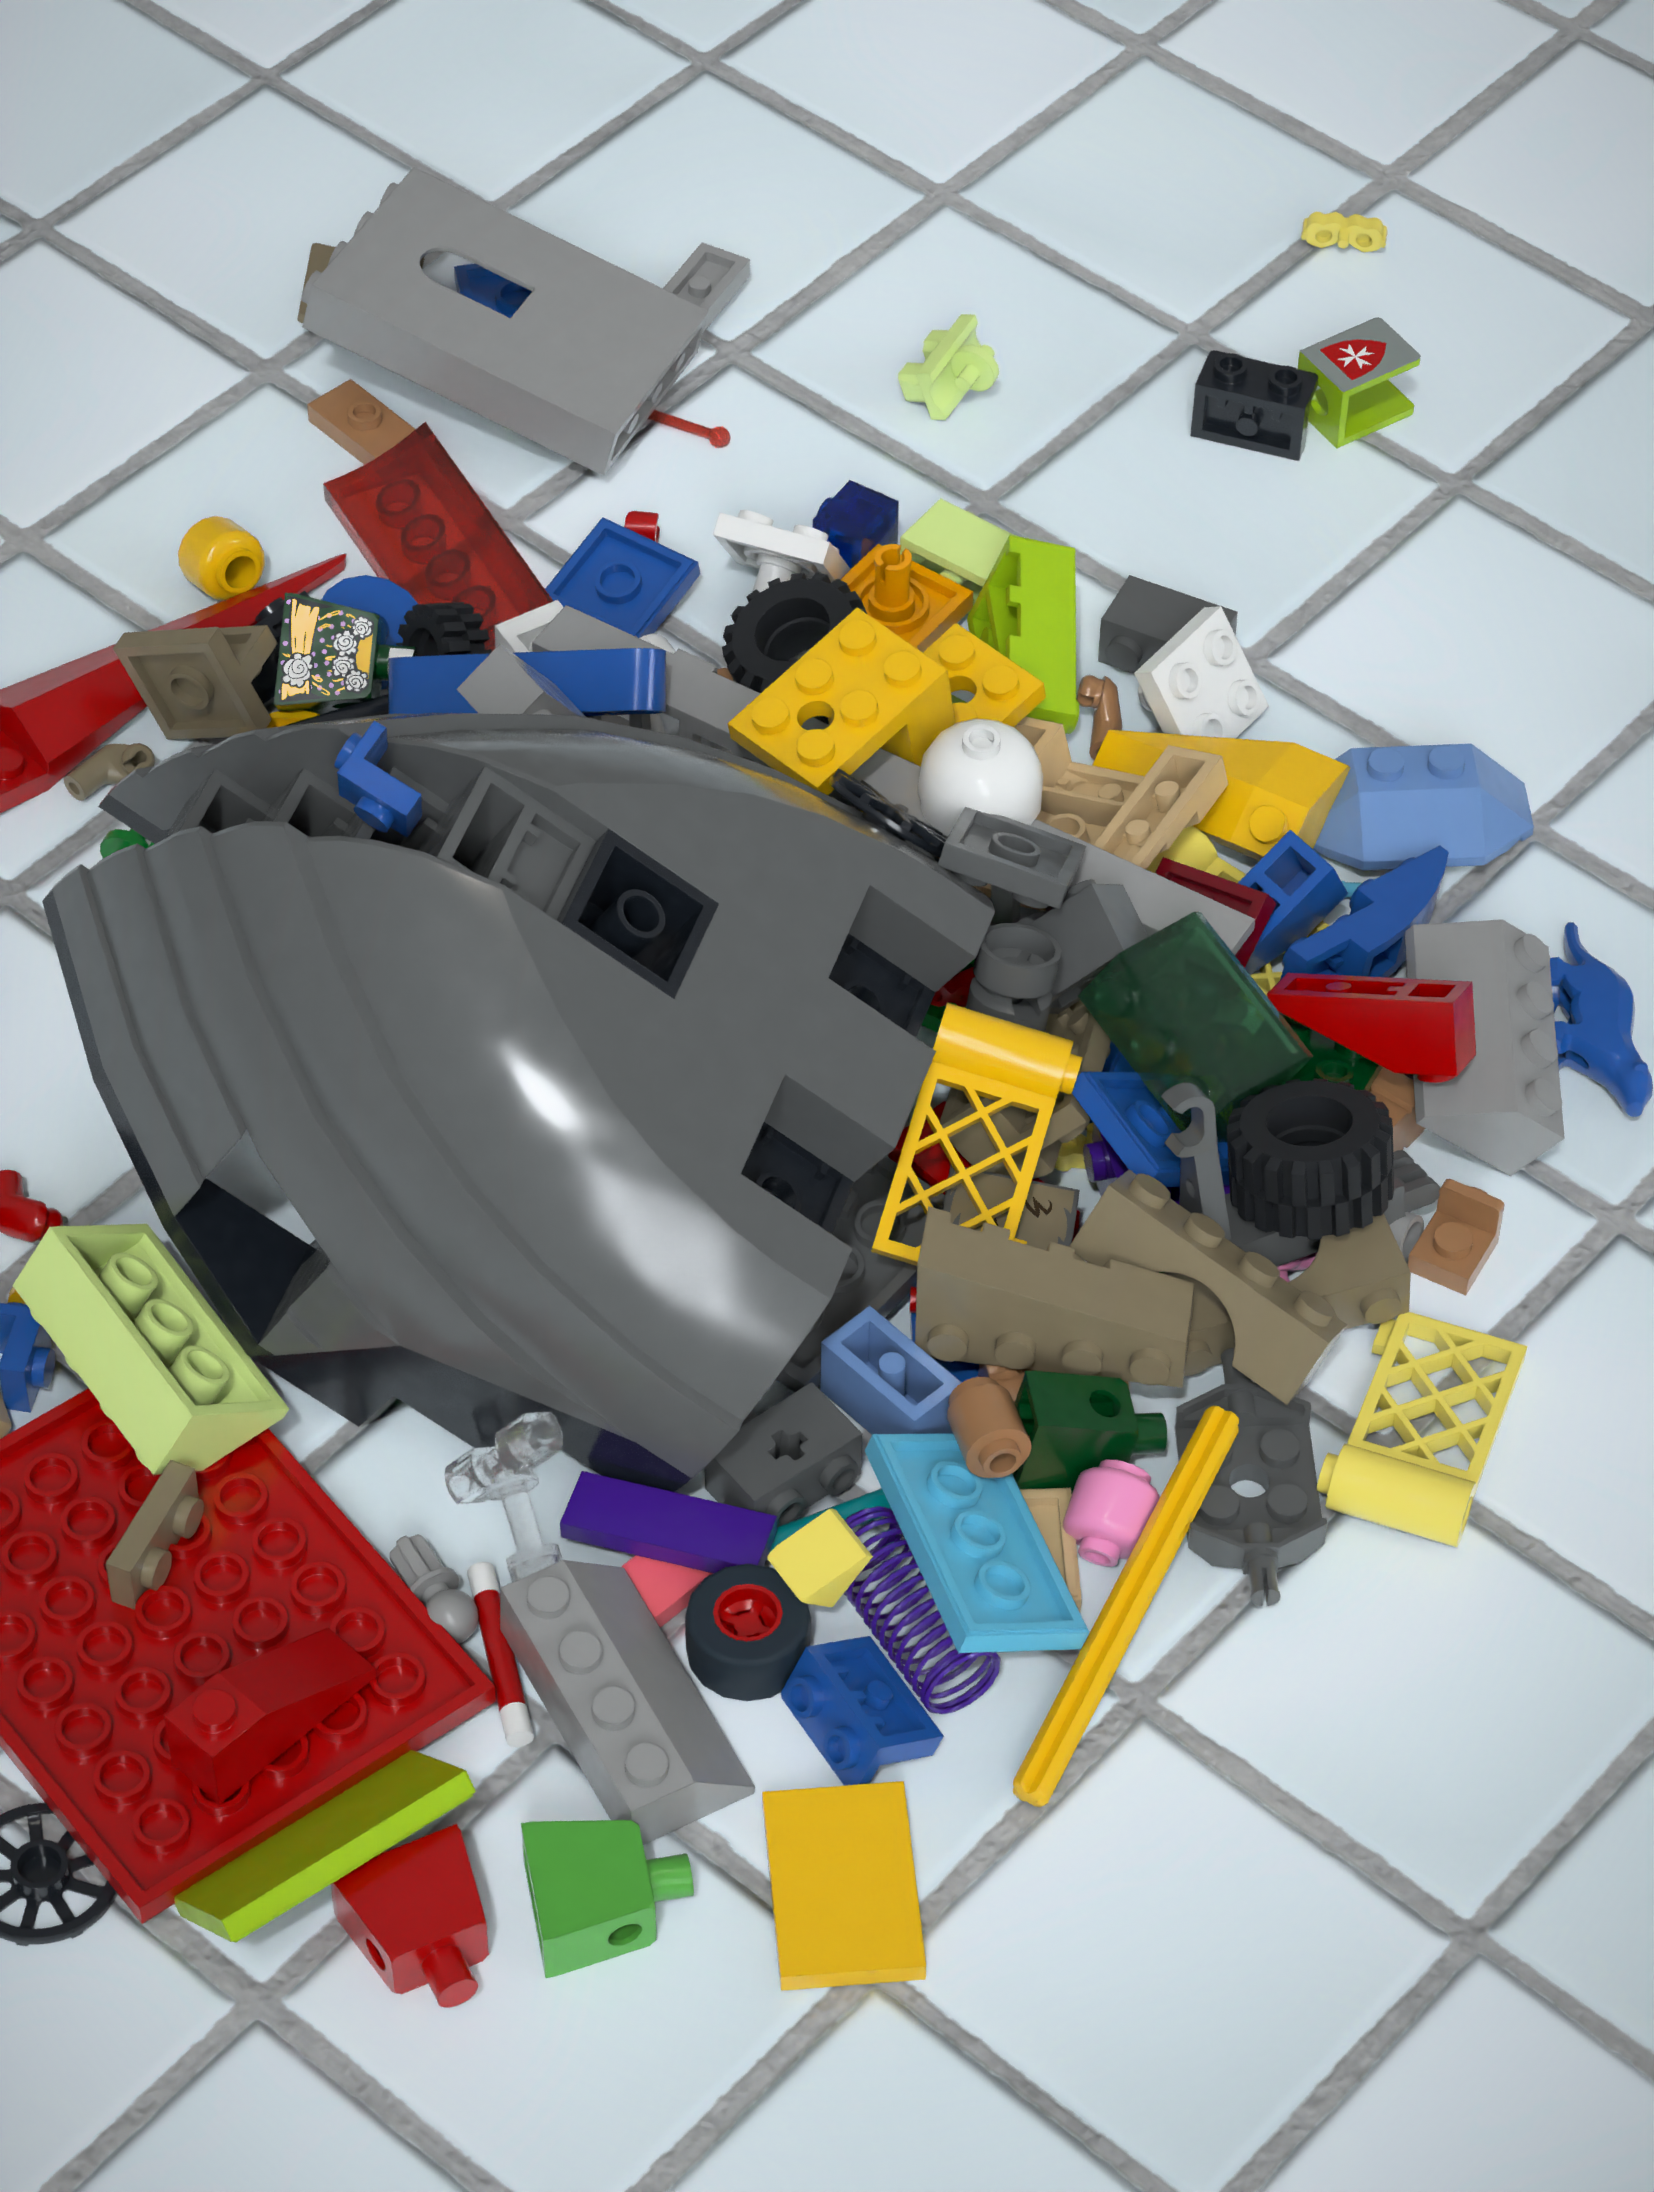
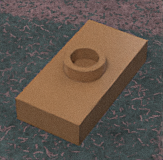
M352 379L307 404L309 422L380 478L424 452L423 434Z

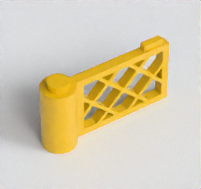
M947 1003L933 1047L936 1053L921 1086L871 1252L917 1266L921 1245L915 1248L889 1240L895 1217L918 1205L922 1206L927 1216L928 1206L933 1207L929 1199L962 1183L979 1214L960 1224V1226L974 1229L984 1222L996 1225L993 1219L1008 1211L1003 1228L1010 1229L1009 1240L1027 1244V1241L1017 1239L1015 1235L1058 1092L1071 1095L1083 1057L1070 1054L1074 1041ZM936 1083L964 1091L975 1113L943 1129L930 1105ZM978 1096L996 1102L984 1107ZM1009 1106L1037 1113L1032 1135L1008 1148L1005 1146L990 1116ZM925 1119H927L934 1134L919 1141ZM981 1122L997 1153L965 1169L949 1137ZM940 1143L956 1175L924 1191L911 1167L914 1155ZM1027 1149L1021 1171H1019L1012 1157ZM1003 1162L1016 1188L1012 1198L988 1210L971 1178ZM906 1181H908L915 1196L900 1203Z

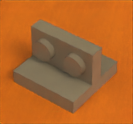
M268 625L123 633L113 647L167 740L231 737L235 734L267 728L272 720L251 684L252 680L260 674L263 664L278 644Z
M173 1460L169 1461L106 1562L111 1600L113 1602L135 1609L137 1600L148 1589L158 1590L160 1585H163L170 1571L172 1554L168 1550L171 1543L177 1545L181 1537L190 1538L196 1532L202 1519L204 1502L202 1499H199L195 1468Z

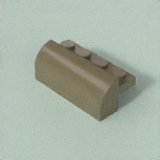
M1118 977L1110 980L1059 1014H1049L1045 1032L1074 1041L1070 1054L1083 1057L1078 1075L1082 1071L1102 1072L1105 1060L1111 1052L1109 1046L1115 1027L1121 1018L1119 1013L1127 989ZM951 1087L940 1119L943 1129L975 1113L964 1091ZM1058 1092L1032 1179L1040 1178L1053 1172L1061 1144L1076 1138L1084 1131L1091 1120L1073 1094L1069 1095ZM978 1096L984 1107L996 1102ZM1009 1106L990 1116L1005 1146L1008 1148L1032 1135L1038 1114ZM981 1122L949 1137L951 1144L972 1165L997 1153ZM1027 1149L1012 1157L1019 1171H1021ZM1003 1162L986 1170L987 1172L1010 1176Z

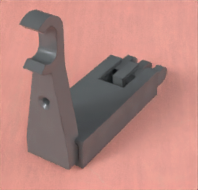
M1192 1083L1177 1084L1165 1091L1161 1097L1173 1110L1183 1114L1187 1109L1191 1108L1192 1115L1191 1124L1185 1131L1171 1133L1164 1142L1176 1156L1181 1157L1179 1205L1190 1213H1201L1213 1219L1224 1230L1226 1239L1245 1252H1255L1266 1257L1276 1267L1318 1252L1320 1239L1308 1240V1237L1296 1236L1292 1239L1281 1237L1279 1232L1276 1231L1264 1232L1255 1227V1221H1245L1238 1214V1207L1232 1205L1230 1193H1224L1213 1102L1199 1087ZM1404 1150L1393 1152L1394 1195L1393 1199L1388 1201V1209L1384 1212L1389 1225L1405 1217V1212H1411L1430 1205L1440 1196V1186Z

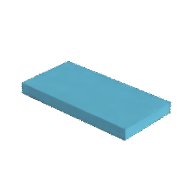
M953 1433L872 1434L865 1453L958 1653L1081 1649L1090 1632L1013 1475L1010 1474L1001 1478H982L971 1473L966 1466Z

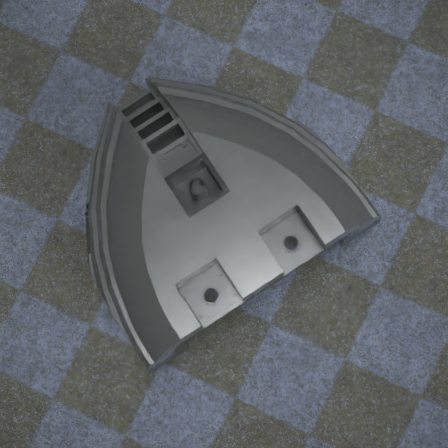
M394 713L256 729L235 734L218 744L187 749L172 755L156 766L138 768L115 785L98 807L154 843V845L145 849L137 843L120 849L103 858L90 869L80 864L59 880L42 901L92 1079L163 1228L247 1356L358 1427L394 1396L503 1467H507L543 1437L602 1476L676 1492L696 1476L739 1432L744 1419L784 1369L830 1302L853 1249L833 1236L832 1233L854 1182L895 1149L936 1053L935 1050L916 1038L935 993L976 958L995 913L992 901L984 893L962 881L951 870L938 865L939 858L908 840L904 842L884 829L868 822L862 817V812L775 769L685 737L577 715ZM373 721H377L387 728L388 742L387 750L376 766L416 790L422 796V817L408 837H405L391 827L387 832H381L371 827L356 815L353 810L355 805L339 795L337 777L339 770L334 767L335 760L349 737L355 732L363 736ZM246 1129L260 1158L315 1237V1240L310 1245L206 1178L242 1138ZM763 1188H766V1189L772 1191L776 1196H778V1198H776L775 1196H773L772 1194H770L769 1192H767V1191L764 1190Z

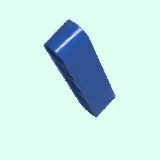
M621 648L513 653L555 683L584 716L666 713V650ZM490 654L389 658L388 714L478 713L457 691V688Z

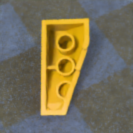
M1108 730L1092 766L1145 776L1168 745L1221 755L1224 761L1228 785L1201 822L1193 825V827L1204 833L1209 840L1258 861L1289 830H1292L1313 849L1328 813L1350 770L1348 765L1294 742Z

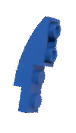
M1439 845L1416 858L1410 857L1406 859L1399 867L1376 879H1368L1361 883L1351 896L1349 902L1350 915L1346 914L1339 917L1332 925L1309 937H1301L1289 946L1282 959V966L1284 968L1281 979L1287 973L1389 977L1406 960L1405 931L1413 925L1429 924L1449 852Z

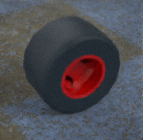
M743 1564L725 1567L704 1578L693 1591L685 1614V1641L690 1669L703 1686L725 1698L753 1701L771 1698L779 1694L806 1646H810L811 1616L808 1604L801 1602L779 1573L771 1567Z

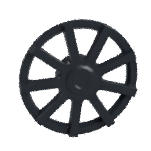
M838 768L836 773L831 776L829 784L844 798L863 811L862 817L868 822L884 829L902 841L908 840L940 858L945 841L947 840L942 837V832L920 819L908 815L909 809L902 804L894 805L869 783L863 780L859 782L842 769Z
M46 1803L20 1806L0 1815V1828L25 1816L28 1819L30 1842L16 1849L0 1836V1854L11 1861L10 1869L0 1870V1883H11L10 1890L0 1896V1912L19 1899H26L27 1901L20 1927L0 1921V1938L15 1942L16 1945L28 1947L29 1944L54 1943L70 1937L73 1939L83 1934L84 1930L92 1926L106 1913L118 1895L108 1881H106L105 1886H99L73 1877V1872L92 1866L94 1863L87 1855L74 1859L68 1858L66 1852L75 1842L68 1831L65 1832L58 1843L43 1839L40 1814H54ZM72 1891L96 1898L97 1900L85 1912L75 1918L64 1901L62 1893ZM49 1902L63 1924L33 1929L40 1904Z

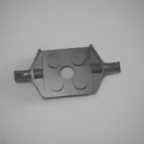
M1229 1348L1220 1357L1225 1384L1176 1407L1174 1429L1178 1462L1207 1408L1219 1406L1226 1411L1234 1412L1239 1418V1432L1195 1518L1190 1522L1187 1531L1188 1548L1212 1566L1242 1569L1243 1574H1249L1251 1602L1254 1605L1262 1606L1265 1587L1266 1604L1271 1606L1276 1604L1281 1597L1276 1574L1278 1567L1303 1562L1325 1543L1327 1518H1322L1319 1492L1317 1491V1477L1309 1426L1311 1402L1295 1397L1288 1405L1284 1404L1232 1366L1234 1348ZM1249 1480L1260 1484L1265 1489V1492L1257 1497H1244L1237 1494L1231 1486L1239 1481Z

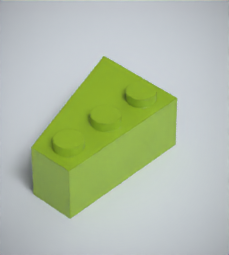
M1009 535L967 617L969 632L1044 683L1046 698L1025 717L1063 724L1065 735L1071 734L1079 718V702L1076 699L1075 548Z

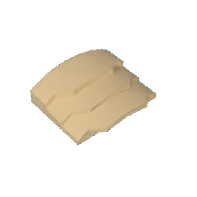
M1024 717L1014 727L1032 744L1041 763L1043 773L1041 811L1036 819L1144 869L1148 868L1158 853L1170 848L1184 828L1200 823L1228 785L1224 761L1221 755L1168 745L1145 776L1072 762L1063 724ZM990 884L982 887L974 886L991 898ZM1020 903V907L1045 911V908H1034Z

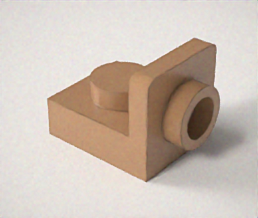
M1446 1179L1439 1190L1440 1196L1436 1212L1411 1250L1407 1265L1411 1273L1466 1296L1498 1244L1505 1204L1502 1200L1487 1194L1479 1188L1469 1187L1455 1180Z

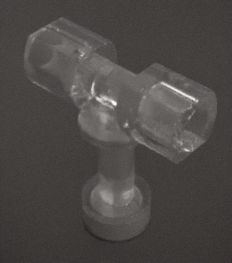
M551 1412L522 1414L496 1432V1447L472 1448L445 1468L446 1487L456 1504L502 1500L517 1549L516 1553L506 1559L512 1582L563 1560L558 1544L543 1543L528 1494L530 1490L539 1485L538 1476L533 1472V1468H536L563 1448L562 1430Z

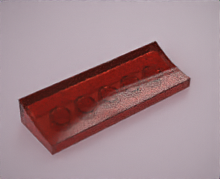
M426 422L374 460L343 476L323 483L326 503L376 576L388 579L407 590L418 604L464 602V604L472 605L474 607L473 614L480 613L484 620L479 629L488 630L490 639L484 643L485 650L492 649L493 651L495 649L494 625L553 602L550 595Z

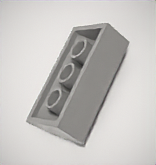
M1505 920L1413 925L1405 931L1407 977L1410 979L1472 981L1476 1056L1457 1077L1455 1076V1078L1445 1082L1429 1083L1418 1080L1417 1074H1413L1416 1123L1505 1174L1512 1176L1565 1139L1549 947L1535 935L1526 934Z
M562 1560L501 1587L500 1630L610 1820H632L638 1823L642 1842L645 1845L755 1793L753 1782L623 1567Z

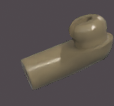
M133 743L131 745L109 744L98 750L64 777V784L75 799L83 801L104 784H118L134 770L154 766L155 756L148 746L141 743Z

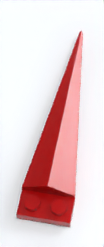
M347 553L337 555L149 631L253 626L257 623L255 621L256 616L267 605L280 597L285 600V593L300 594L303 591L308 593L344 571ZM116 644L0 689V813L51 789L91 752L147 707L113 649Z

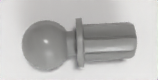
M418 1534L410 1538L406 1535L396 1541L397 1546L389 1553L390 1561L398 1574L427 1608L428 1615L435 1623L442 1625L457 1643L467 1640L473 1634L478 1624V1609L475 1602L469 1595L457 1590L459 1585L457 1574L453 1569L443 1567L423 1536Z

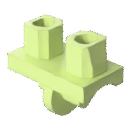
M961 314L949 330H932L924 340L923 354L925 362H907L898 374V380L905 400L925 402L932 420H946L969 389L975 391L988 390L998 378L999 367L994 359V350L988 345L981 346L976 337V327L978 324L976 315Z

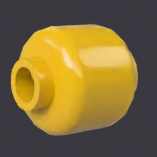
M219 516L201 519L191 526L182 538L178 550L179 567L185 578L216 600L224 601L252 590L261 579L265 566L264 551L258 539L231 519Z

